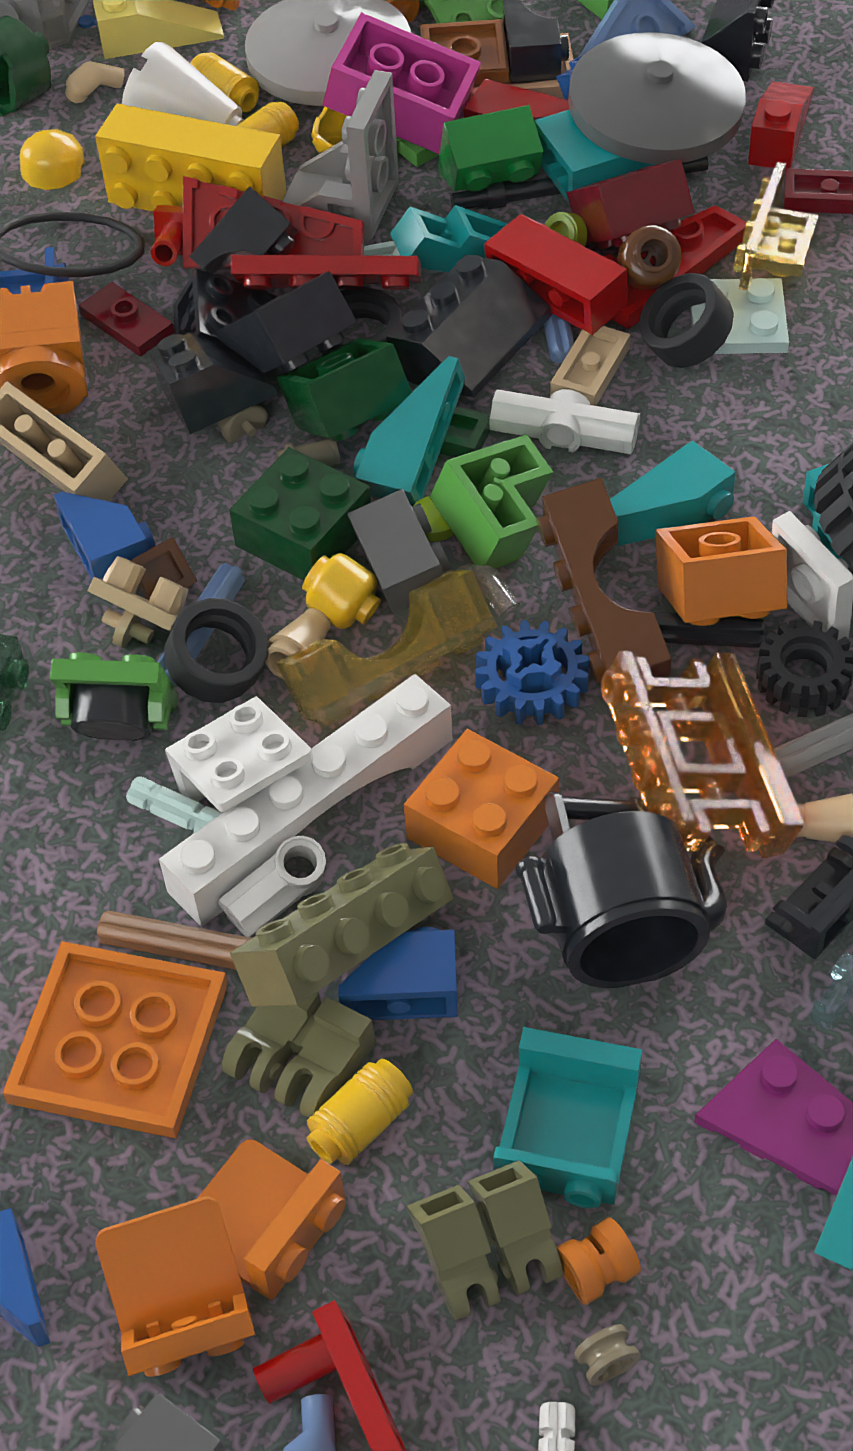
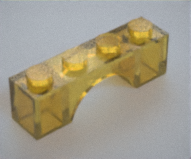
M450 570L409 592V616L405 629L399 639L383 653L362 658L350 652L339 641L320 639L276 662L302 717L310 721H322L323 725H329L352 713L350 706L366 697L368 701L382 698L396 688L394 682L410 673L411 675L421 676L436 669L440 665L438 658L453 650L458 654L477 647L484 641L482 634L497 627L473 571Z

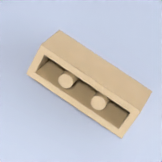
M6 381L0 388V444L63 491L110 501L128 478L108 455Z

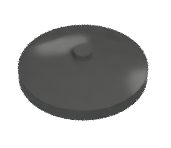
M653 32L633 33L614 37L587 51L576 63L572 71L568 94L570 114L577 127L588 139L617 156L652 164H660L681 159L682 163L690 162L718 151L737 133L742 122L746 103L743 80L735 67L724 56L695 40L673 34Z

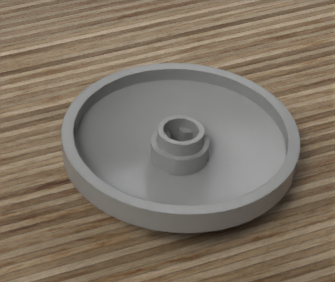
M283 0L264 11L249 28L245 40L248 70L261 88L280 99L303 105L323 106L331 67L361 12L411 33L410 27L404 15L385 0Z

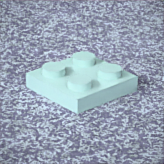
M782 278L710 279L730 301L734 312L732 329L725 343L714 354L788 353L789 338ZM706 303L690 307L692 326L700 319Z

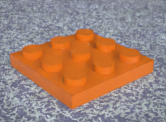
M61 941L2 1092L6 1103L177 1139L228 986L226 973Z

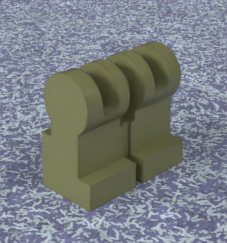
M316 992L299 1005L257 1006L245 1026L236 1032L228 1044L222 1060V1071L236 1080H241L252 1064L255 1063L250 1076V1087L260 1093H266L273 1082L280 1077L275 1089V1100L286 1107L292 1106L300 1092L306 1088L300 1104V1113L309 1118L351 1079L376 1044L373 1023L368 1017L327 996L321 1003L319 992ZM292 1054L296 1055L293 1059H291V1061H290V1062L288 1063V1065L285 1067V1064H286V1062L288 1061V1059L290 1058V1056H291Z
M520 1160L469 1180L468 1184L474 1201L460 1185H456L407 1205L414 1227L420 1235L431 1264L438 1289L454 1321L471 1315L467 1289L472 1284L476 1283L482 1299L488 1308L501 1302L497 1287V1273L493 1265L488 1264L486 1254L491 1253L490 1247L496 1245L500 1260L497 1262L498 1268L509 1280L516 1295L530 1290L526 1265L532 1259L545 1283L563 1276L560 1257L549 1229L551 1228V1223L537 1176Z

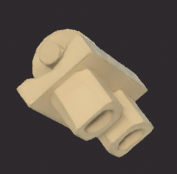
M117 556L103 579L93 577L87 591L125 609L122 615L108 608L103 615L102 622L115 628L113 644L125 648L132 637L148 644L154 635V630L140 624L142 618L171 631L178 615L184 608L189 589L160 577L150 599L147 600L135 594L146 569L132 561Z

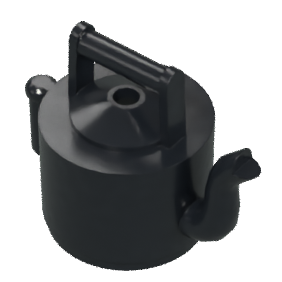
M550 792L546 797L545 810L553 842L544 851L541 858L536 856L525 857L517 863L515 870L517 877L521 879L534 928L541 934L556 933L563 961L569 968L572 976L589 986L620 988L661 979L693 961L707 945L710 932L723 922L726 913L727 901L723 887L715 872V864L724 854V847L716 844L714 839L707 835L694 849L689 859L678 826L663 815L648 812L643 799L640 797L618 800L562 796L558 792ZM568 819L588 820L571 829L568 823Z

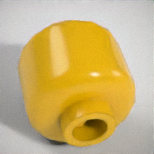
M342 553L336 554L330 559L325 555L322 556L312 567L302 585V589L307 592L306 606L309 609L314 608L322 611L328 617L330 623L339 629L350 627L356 620L365 625L376 612L381 602V599L375 596L378 587L376 575Z

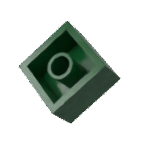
M362 338L355 339L276 377L297 427L316 436L332 438V441L344 440L359 432L358 425L372 418L375 421L385 420L412 393L394 344Z
M288 447L229 509L235 546L304 581L312 567L322 556L325 555L330 559L336 554H345L358 540L347 513L371 503L370 486Z

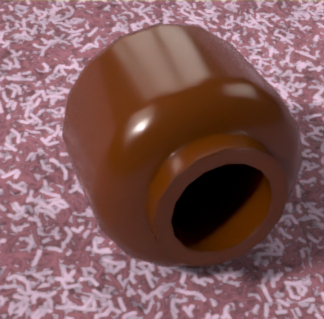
M656 225L642 226L633 231L620 246L617 257L618 264L627 269V283L633 288L643 291L656 290L661 285L670 281L679 270L682 260L681 246L676 237L666 228ZM642 254L646 255L644 259L641 258Z

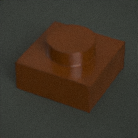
M174 537L129 560L146 569L139 587L147 600L150 599L160 577L173 581L185 588L197 582Z

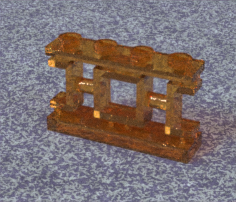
M619 651L609 670L602 677L601 694L603 700L608 703L616 725L618 742L623 746L632 770L633 784L639 790L647 811L663 815L672 820L678 826L688 852H698L712 832L711 829H738L746 851L758 850L761 858L784 854L805 824L735 654L716 652L707 666L704 665L702 659H692L681 678H655L651 673L646 657L636 656L634 659L631 651ZM702 706L704 712H691L690 708H701ZM652 707H666L667 711H656L654 713ZM678 741H704L713 764L686 763ZM736 792L738 800L725 799L723 793ZM685 793H699L701 799H689L687 801Z

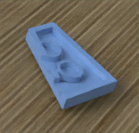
M614 0L579 57L596 45L614 37L645 32L684 36L697 26L670 0Z

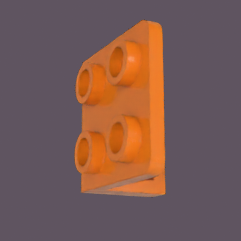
M255 1140L243 1141L198 1197L210 1196L217 1200L241 1281L270 1301H273L286 1283L291 1282L299 1274L310 1250L324 1232L330 1231L335 1226L346 1205L341 1171L320 1159L311 1172L307 1174Z
M201 1197L104 1228L98 1232L95 1246L121 1330V1353L128 1376L143 1371L147 1377L160 1376L178 1368L182 1364L181 1359L204 1351L207 1352L208 1356L224 1355L240 1348L244 1344V1338L255 1335L249 1305L217 1200L213 1197Z

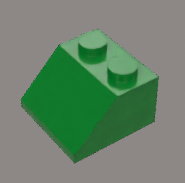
M526 105L443 123L438 168L442 178L454 192L464 189L479 191L487 188L491 183L507 180L521 182L531 178L533 175L539 174L544 151L530 106Z

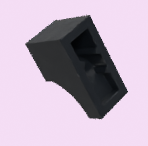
M503 0V25L511 83L557 80L556 76L561 74L562 61H569L568 35H560L558 19L546 18L533 13L525 7L521 0Z
M249 186L189 257L206 272L215 274L221 267L231 262V255H287L296 242L293 237L298 230Z

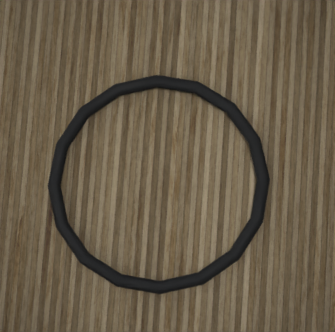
M47 212L31 214L5 222L0 226V238H2L10 230L28 224L49 221H83L107 225L127 234L135 242L136 249L127 258L108 265L85 268L50 267L25 262L7 254L0 246V259L4 263L26 272L52 277H90L111 274L132 266L145 253L144 238L131 226L109 217L88 213Z

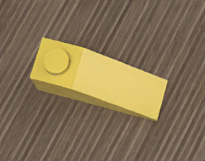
M93 0L104 59L144 53L155 42H163L173 48L224 39L218 12L174 0Z

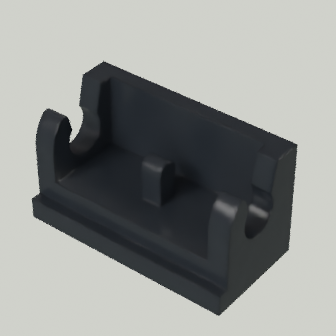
M842 835L835 842L840 849L834 847L828 853L827 858L786 901L779 900L773 907L775 912L772 911L765 918V924L813 959H816L853 920V858L848 855L849 853L853 857V837L848 835Z

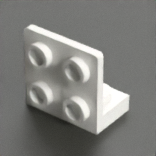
M257 696L165 749L181 794L197 802L206 797L220 812L231 809L313 759L311 748Z

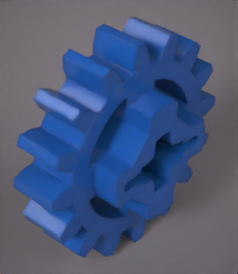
M523 620L520 624V631L513 632L506 625L502 626L501 640L488 636L485 639V651H479L476 654L475 684L476 689H481L483 704L487 705L495 702L496 716L498 717L506 715L509 711L514 712L515 724L521 725L526 715L534 716L537 725H543L544 714L550 712L560 720L564 718V705L578 708L580 705V693H587L589 657L588 655H582L581 640L568 642V629L564 627L555 634L549 632L548 621H543L538 629H531L527 620ZM562 665L566 669V675L562 673ZM499 670L503 671V677L506 678L504 682L498 675Z

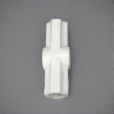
M571 389L555 391L550 398L496 390L490 414V430L522 436L527 434L529 437L539 438L540 443L547 449H551V446L568 448V452L571 453L575 452L579 446H586L631 454L635 447L640 425V413L590 405V402L584 395Z

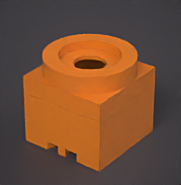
M73 281L47 283L43 285L41 292L32 293L30 285L20 286L21 294H12L7 288H0V388L6 381L52 415L66 414L72 411L83 401L84 397H88L83 345Z

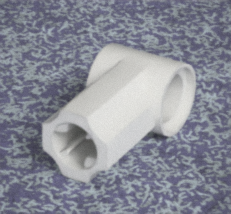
M306 836L291 837L280 845L275 855L218 900V904L237 929L246 937L252 938L256 935L258 929L271 923L300 898L314 892L319 887L326 865L325 852L321 845L312 838ZM301 856L312 862L315 871L306 878H296L287 873L284 864L292 857Z

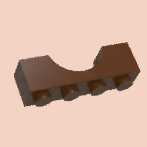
M602 478L542 496L543 516L536 518L538 530L544 546H554L559 561L553 562V568L561 591L570 590L576 606L570 607V614L578 637L587 635L593 651L587 653L594 681L596 683L604 681L610 696L670 679L672 658L654 612L634 611L616 604L604 594L596 581L595 572L600 561L618 544V519Z

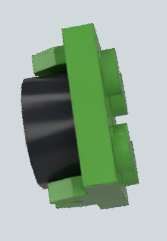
M85 652L71 653L69 659L52 658L50 680L56 687L55 715L56 719H61L62 726H70L76 733L90 738L132 741L144 740L150 737L152 723L153 729H168L171 712H176L178 692L160 663L155 662L153 658L145 655L129 654L123 656L122 661L102 660L98 655Z

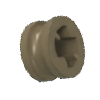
M612 1325L594 1333L575 1350L574 1356L578 1363L589 1366L586 1378L591 1385H600L632 1369L641 1359L638 1348L634 1345L628 1346L626 1344L629 1332L624 1325Z

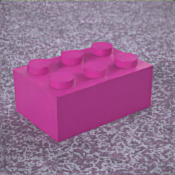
M361 12L331 67L323 106L344 115L352 116L356 108L359 90L362 87L366 88L374 70L390 72L393 79L396 136L440 154L443 123L461 119L464 107L470 100L481 62Z

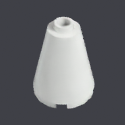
M155 42L145 50L141 56L148 59L141 71L133 68L123 92V105L236 126L244 121L242 119V109L177 51L163 42Z

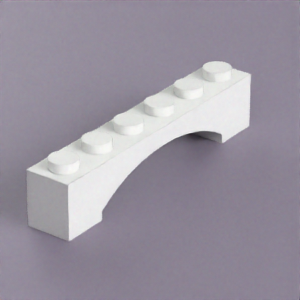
M416 674L412 675L311 748L313 754L311 761L231 809L221 813L159 858L167 892L202 927L223 911L218 904V900L275 855L285 840L296 836L322 813L359 788L395 771L409 767L413 770L453 740L451 705Z

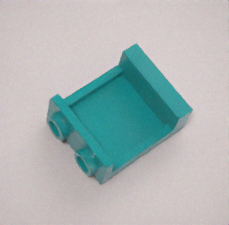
M523 1027L519 1044L518 1071L500 1147L495 1148L493 1171L520 1160L537 1176L542 1191L562 1194L568 1203L581 1208H597L601 1203L615 1205L641 1074L643 1049Z

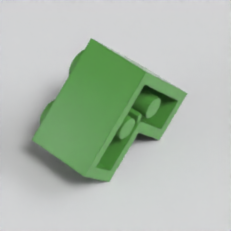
M526 434L447 460L429 497L482 574L523 557L538 530L536 517L529 508L536 505L553 471Z

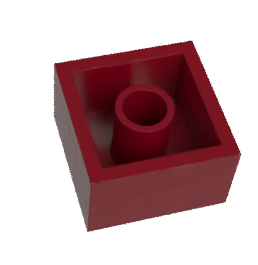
M681 159L644 167L566 192L572 213L579 215L586 224V244L596 242L598 250L611 246H621L633 231L642 226L656 225L666 228L668 231L681 227L680 218L695 213Z

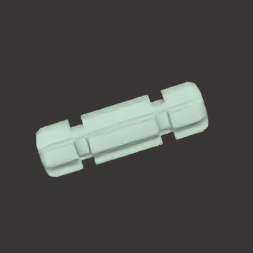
M142 776L136 777L132 781L126 795V799L130 804L148 811L150 809V813L185 829L192 830L194 828V833L221 814V812L213 808L204 807L199 802L164 786L161 787Z

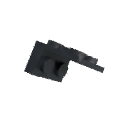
M196 268L173 305L175 334L185 335L190 332L227 346L219 339L216 331L277 298V296L263 289L245 288L244 284L230 280L223 275L212 274Z

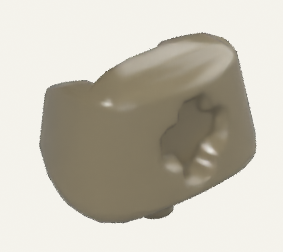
M256 404L218 421L217 424L224 439L227 442H235L246 433L252 437L258 429L264 428L268 414L265 407Z

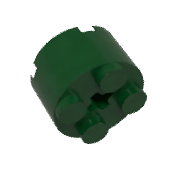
M7 15L0 17V116L16 111L49 91L52 86L51 69L47 57L50 48L47 39L40 32H32L24 23Z

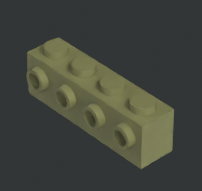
M401 843L380 851L376 854L374 861L363 868L344 874L337 880L338 884L324 893L314 895L300 902L297 905L298 909L283 919L273 921L256 931L257 936L230 952L251 1006L299 1005L454 899L434 847L409 849L407 843Z

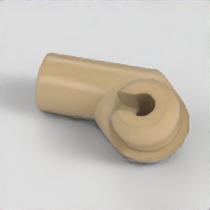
M92 61L85 62L67 78L66 97L73 103H81L99 85L121 88L124 81V68Z

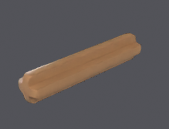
M114 911L104 912L97 928L99 941L102 944L236 969L230 952L252 939L250 937Z

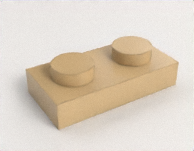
M605 326L601 327L593 335L582 329L550 382V396L555 391L571 389L584 395L590 402V405L596 406L630 349L631 334Z

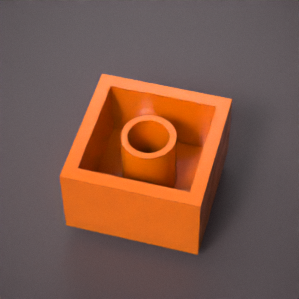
M755 516L655 529L657 585L685 623L689 622L693 625L706 626L717 623L719 618L740 615L744 618L757 619L768 616L770 611L787 609V549Z
M466 729L404 803L406 837L423 848L434 847L437 856L490 886L499 889L515 869L517 863L526 855L548 827L545 801L550 792L559 793V777L481 735Z

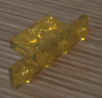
M776 162L772 176L763 177L759 198L755 199L751 221H747L743 242L738 245L733 271L741 272L739 289L749 290L756 269L769 271L771 274L781 277L790 275L802 276L816 232L819 215L777 208L786 163Z

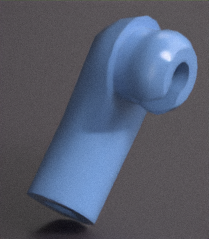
M314 1394L302 1398V1433L286 1445L283 1451H336L333 1397L326 1394Z

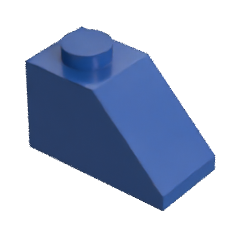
M63 491L53 495L61 525L92 580L93 577L103 579L117 556L131 560L156 546L145 521L137 523L127 505Z
M420 927L413 931L404 932L373 953L338 985L339 1003L371 1020L458 1017L455 931Z

